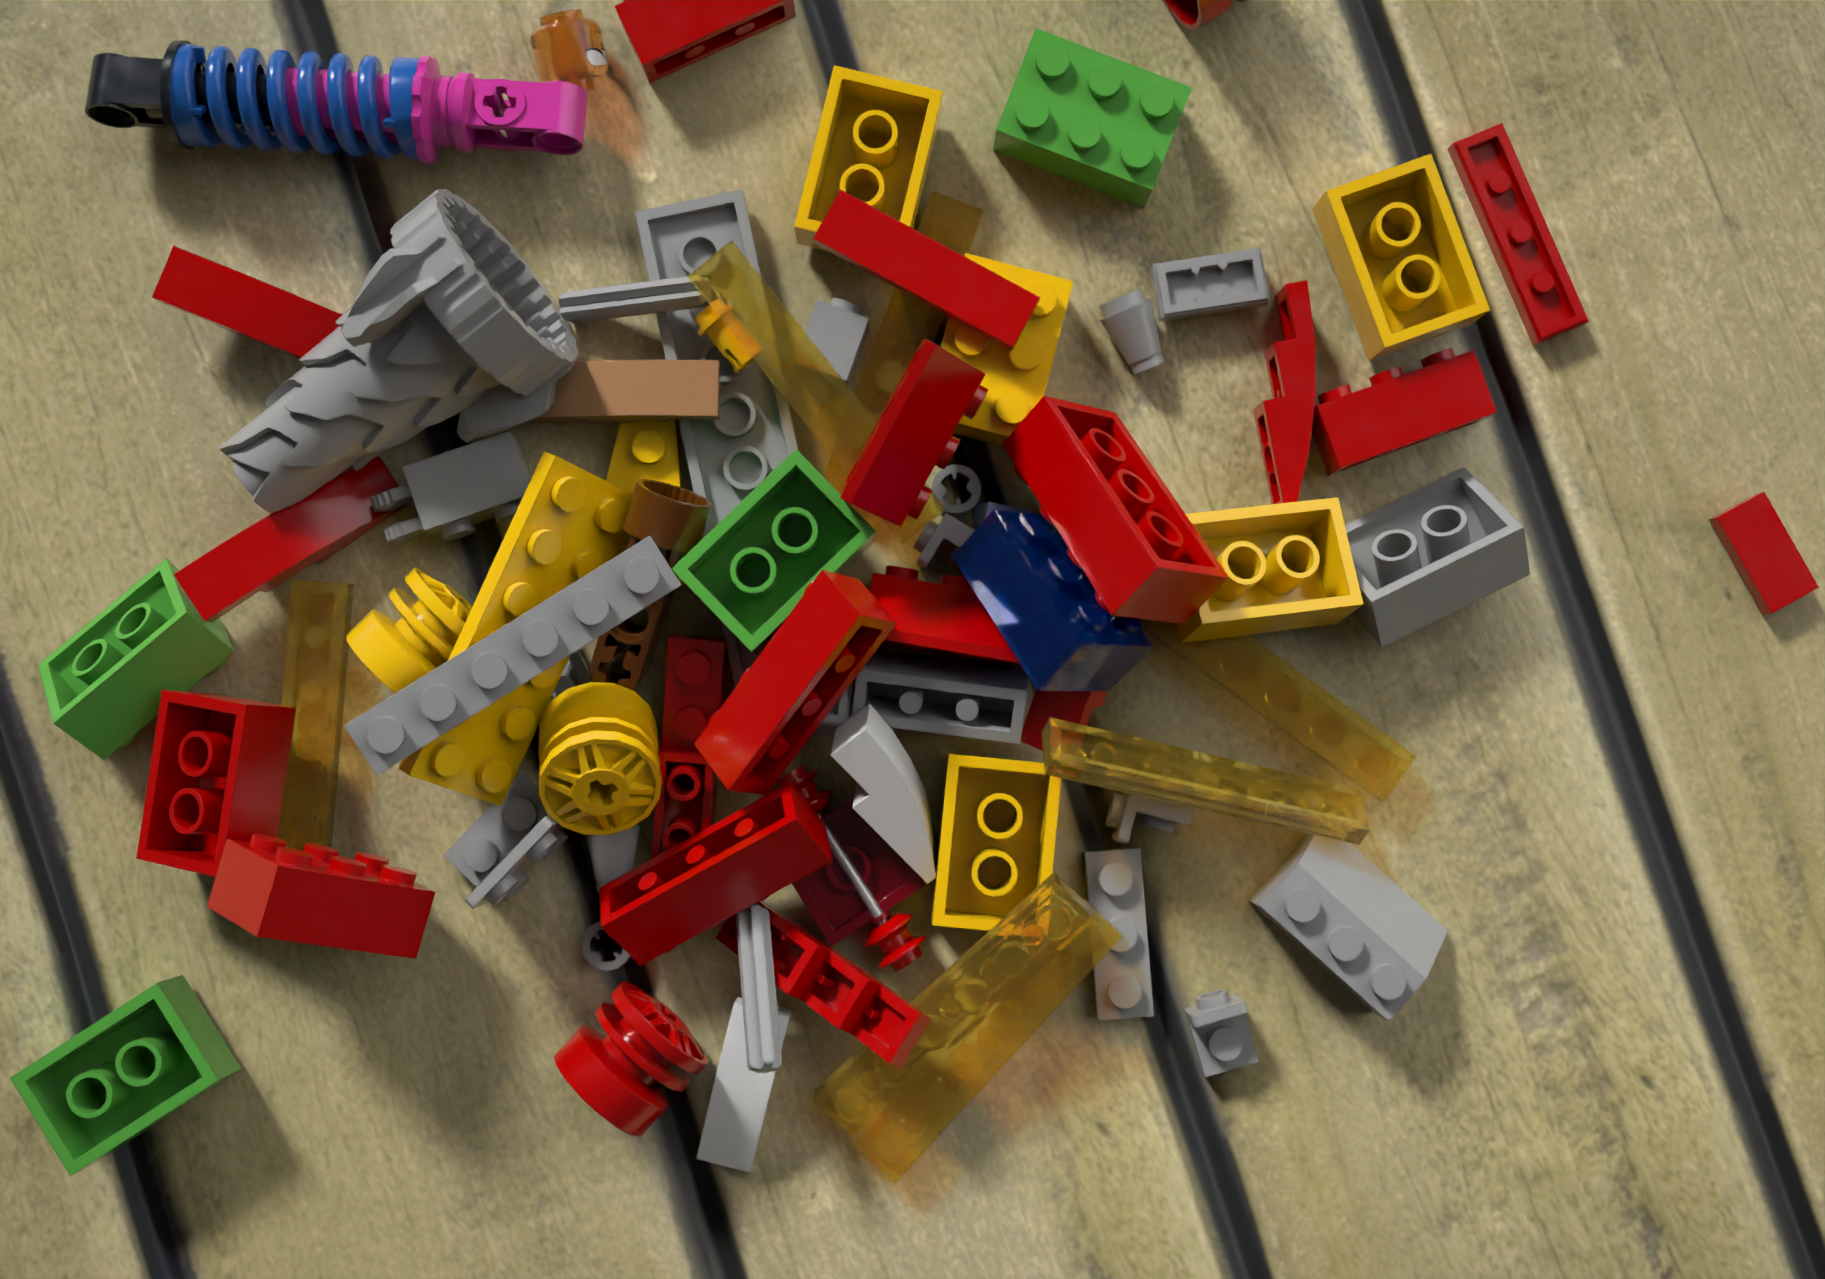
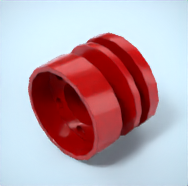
M623 981L610 994L614 1005L604 1002L595 1011L597 1020L607 1036L583 1025L555 1054L554 1060L567 1083L593 1110L616 1128L631 1136L641 1137L668 1107L666 1097L656 1082L658 1081L672 1090L682 1092L690 1082L686 1072L697 1075L707 1065L709 1059L704 1049L691 1034L690 1029L678 1015L658 999L648 995L635 985Z

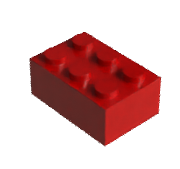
M162 689L136 859L216 877L227 839L250 842L252 834H263L277 838L296 708L216 693Z
M252 834L250 842L227 839L207 904L208 908L260 938L417 958L436 893L415 882L417 873L408 869L389 865V859L364 852H356L353 860L339 857L340 851L319 844L305 843L303 851L287 848V841L263 834Z

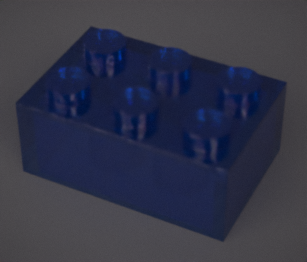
M993 510L952 557L1038 691H1110L1153 648L1141 630V620L1112 616L1100 606L1096 600V590L1085 572L1077 567L1069 558L1067 544L1056 527L1052 526L1043 515Z

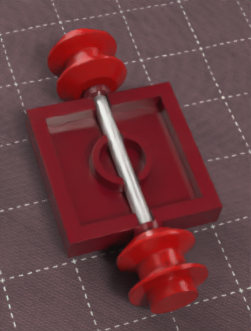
M801 765L779 779L775 784L777 788H780L790 782L826 825L832 862L819 868L813 874L793 882L792 885L831 946L868 922L872 926L878 924L869 931L864 945L865 947L879 946L884 956L878 965L879 969L890 964L893 970L897 972L923 955L918 945L926 940V936L912 937L907 926L913 916L911 914L896 913L887 918L891 915L889 909L926 886V884L902 857L852 808L854 798L830 814H827L826 810L820 813L819 810L829 804L833 791L832 789L819 791L813 781L820 770L817 768L808 774L804 766Z

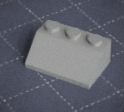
M1465 467L1345 525L1363 600V605L1353 613L1381 648L1530 575L1524 527Z
M1321 819L1249 900L1251 904L1370 1011L1387 1021H1390L1427 979L1448 932L1445 927L1324 819Z

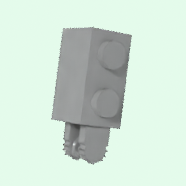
M507 431L402 467L408 484L377 494L370 501L374 512H388L412 502L415 503L419 517L392 524L387 529H384L382 536L385 544L399 543L427 533L434 537L442 535L443 541H450L472 534L476 531L475 523L495 517L497 523L512 521L531 480V476L519 441L511 431Z

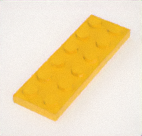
M544 451L448 660L614 558L626 534V531L623 529V523L633 494L556 455ZM570 655L401 761L398 769L411 777L502 806L537 730L540 717L553 695Z

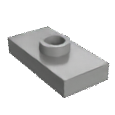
M1261 248L1152 264L1150 268L1159 322L1266 306L1270 302Z

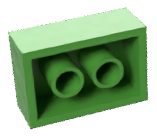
M1036 28L997 126L993 151L1144 208L1155 185L1192 87Z
M795 449L693 547L672 570L752 653L757 655L766 647L771 640L773 632L786 620L804 595L806 587L816 579L822 570L841 574L877 539V531L850 503L841 499L840 493Z
M183 975L151 986L10 1077V1080L67 1172L72 1176L102 1160L242 1068Z

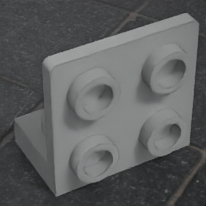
M521 774L512 783L502 806L492 804L443 856L476 887L464 900L472 909L487 903L496 906L502 900L508 901L529 880L530 877L523 871L531 863L535 865L541 859L544 861L549 859L565 843L568 836L563 832L564 827L546 813L539 797V787L526 774Z

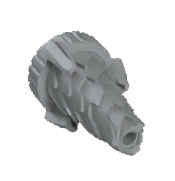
M437 189L393 225L390 234L393 237L391 242L394 249H390L383 254L367 274L354 304L335 321L339 327L299 359L305 366L270 394L265 402L267 409L220 446L219 450L232 460L235 474L253 496V501L267 512L273 513L304 500L327 482L337 477L349 466L352 465L358 471L387 448L406 442L428 426L442 422L460 413L457 434L463 441L469 443L476 437L494 435L541 417L554 404L556 381L571 370L575 365V359L579 356L575 337L571 333L567 321L559 313L560 309L554 299L549 295L545 286L526 261L478 210L466 203L457 194H452L447 189Z

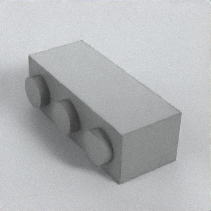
M876 650L856 676L852 716L870 703L890 728L1020 744L1029 669Z

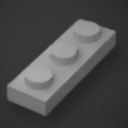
M1141 848L1083 851L1096 1018L1098 1020L1154 1016Z

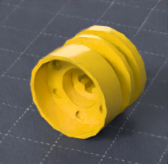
M416 567L405 577V580L419 598L418 601L402 589L396 587L389 592L391 602L402 616L398 621L380 611L372 609L346 635V641L353 652L394 693H397L448 661L472 609V605L452 587L435 580L426 572Z
M585 683L568 688L552 699L541 715L538 733L539 797L546 813L562 827L584 835L614 834L631 829L644 820L659 801L662 778L660 758L657 753L658 736L656 721L650 705L635 691L615 683Z

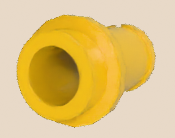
M718 299L708 305L694 319L700 327L697 334L700 337L707 336L731 364L735 373H739L753 363L764 350L761 346L757 345L732 315L735 308L731 304L725 306Z

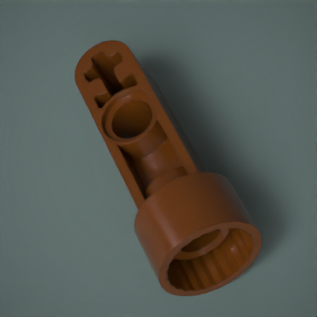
M650 479L637 480L623 523V529L630 534L626 550L646 537L651 536L672 569L686 553L703 539L713 503L697 493L669 483ZM675 589L645 608L649 615L648 625L638 626L627 619L598 637L589 668L592 682L615 683L633 690L649 671ZM625 644H630L633 646L626 652L623 662V668L628 672L622 675L617 672L618 663L613 659L624 649Z

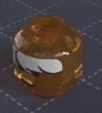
M580 9L561 11L540 17L541 26L536 28L530 36V43L540 81L542 83L564 81L575 84L586 92L595 90L593 79L604 75L609 66L598 22L591 18H584L583 12Z

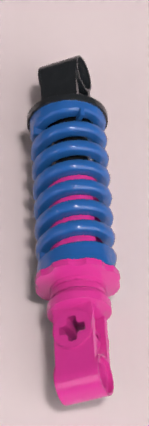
M174 40L169 44L163 59L127 57L115 53L95 55L92 61L85 113L92 120L115 128H132L135 126L166 128L171 142L179 149L191 150L195 147L216 148L224 142L232 149H247L254 144L262 151H276L284 146L292 153H305L313 147L322 155H334L343 149L352 157H363L372 150L377 156L385 159L396 157L402 150L406 158L425 162L426 164H435L439 158L441 147L456 146L459 152L472 153L476 147L506 151H541L555 155L577 154L583 149L588 95L581 87L564 81L542 83L510 81L507 79L475 78L473 73L459 72L456 77H445L441 75L436 58L431 56H421L420 58L396 57L391 63L390 72L383 73V67L379 58L373 55L364 56L359 64L358 71H354L350 57L346 54L336 53L332 56L328 70H326L320 55L316 52L306 51L303 53L299 60L298 68H296L294 60L288 51L275 50L271 54L268 66L266 67L263 55L256 48H245L239 56L238 63H236L234 54L226 46H215L209 53L207 60L204 46H197L186 40ZM503 93L508 96L509 100H504ZM235 124H242V125H241V127L238 129ZM501 130L506 132V137L502 135Z

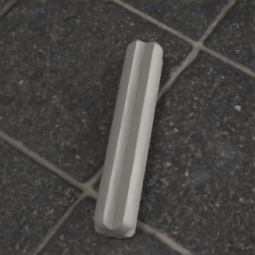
M693 275L564 292L559 297V313L566 321L580 323L707 307L712 302V285L709 278Z
M753 904L736 914L747 1067L750 1071L768 1073L780 1069L782 1064L770 918L767 908Z

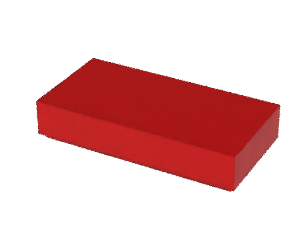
M1765 492L1757 493L1709 519L1763 615L1772 614L1819 588Z

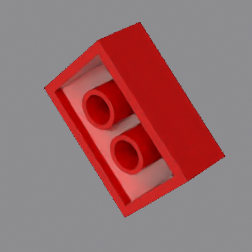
M927 339L922 340L841 487L840 498L900 527L907 515L917 520L932 493V490L924 485L933 468L937 466L944 470L959 445L960 439L952 436L960 419L964 415L972 420L988 392L987 388L980 385L985 373Z
M890 565L886 566L885 574L873 573L869 591L897 623L881 645L1026 669L1032 665L1039 601L1027 599V589L996 584L994 593L972 589L973 580L951 575H941L939 584L918 580L919 571Z

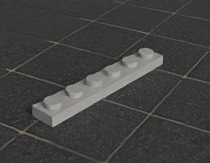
M648 536L351 720L344 727L378 776L681 586V583L651 536Z

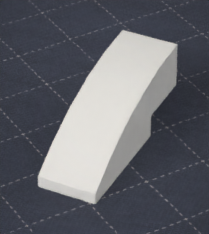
M869 703L836 728L831 756L856 781L852 808L928 884L936 878L938 845L934 819L927 795L911 758L893 730Z
M737 997L733 1005L696 1159L750 1173L777 1070L768 1073H756L750 1071L747 1067L741 997ZM777 1007L780 1047L782 1051L792 1011Z

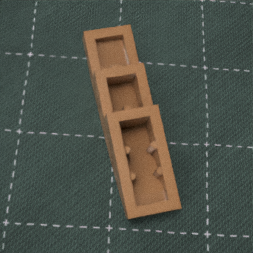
M719 360L575 361V365L571 370L556 381L554 404L541 417L528 422L615 425V421L667 422V419L720 420L721 363Z

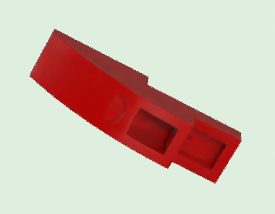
M670 634L668 637L662 745L658 752L662 783L660 799L655 805L652 858L710 827L714 823L718 776L695 747L694 743L707 727L711 716L725 702L724 674L727 638Z

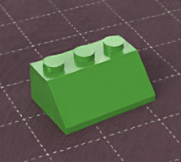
M167 558L38 664L53 724L103 760L119 747H125L132 743L140 734L141 729L158 716L162 689L188 691L204 676L217 672L224 665L228 656L234 652L224 624L219 618L214 622H206L202 619L173 575L179 570Z

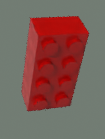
M1043 396L1002 444L1015 463L1013 468L1016 475L1031 488L1040 502L1041 514L1052 526L1056 527L1067 544L1069 558L1077 567L1085 572L1096 590V600L1112 616L1184 624L1229 579V576L1115 412Z

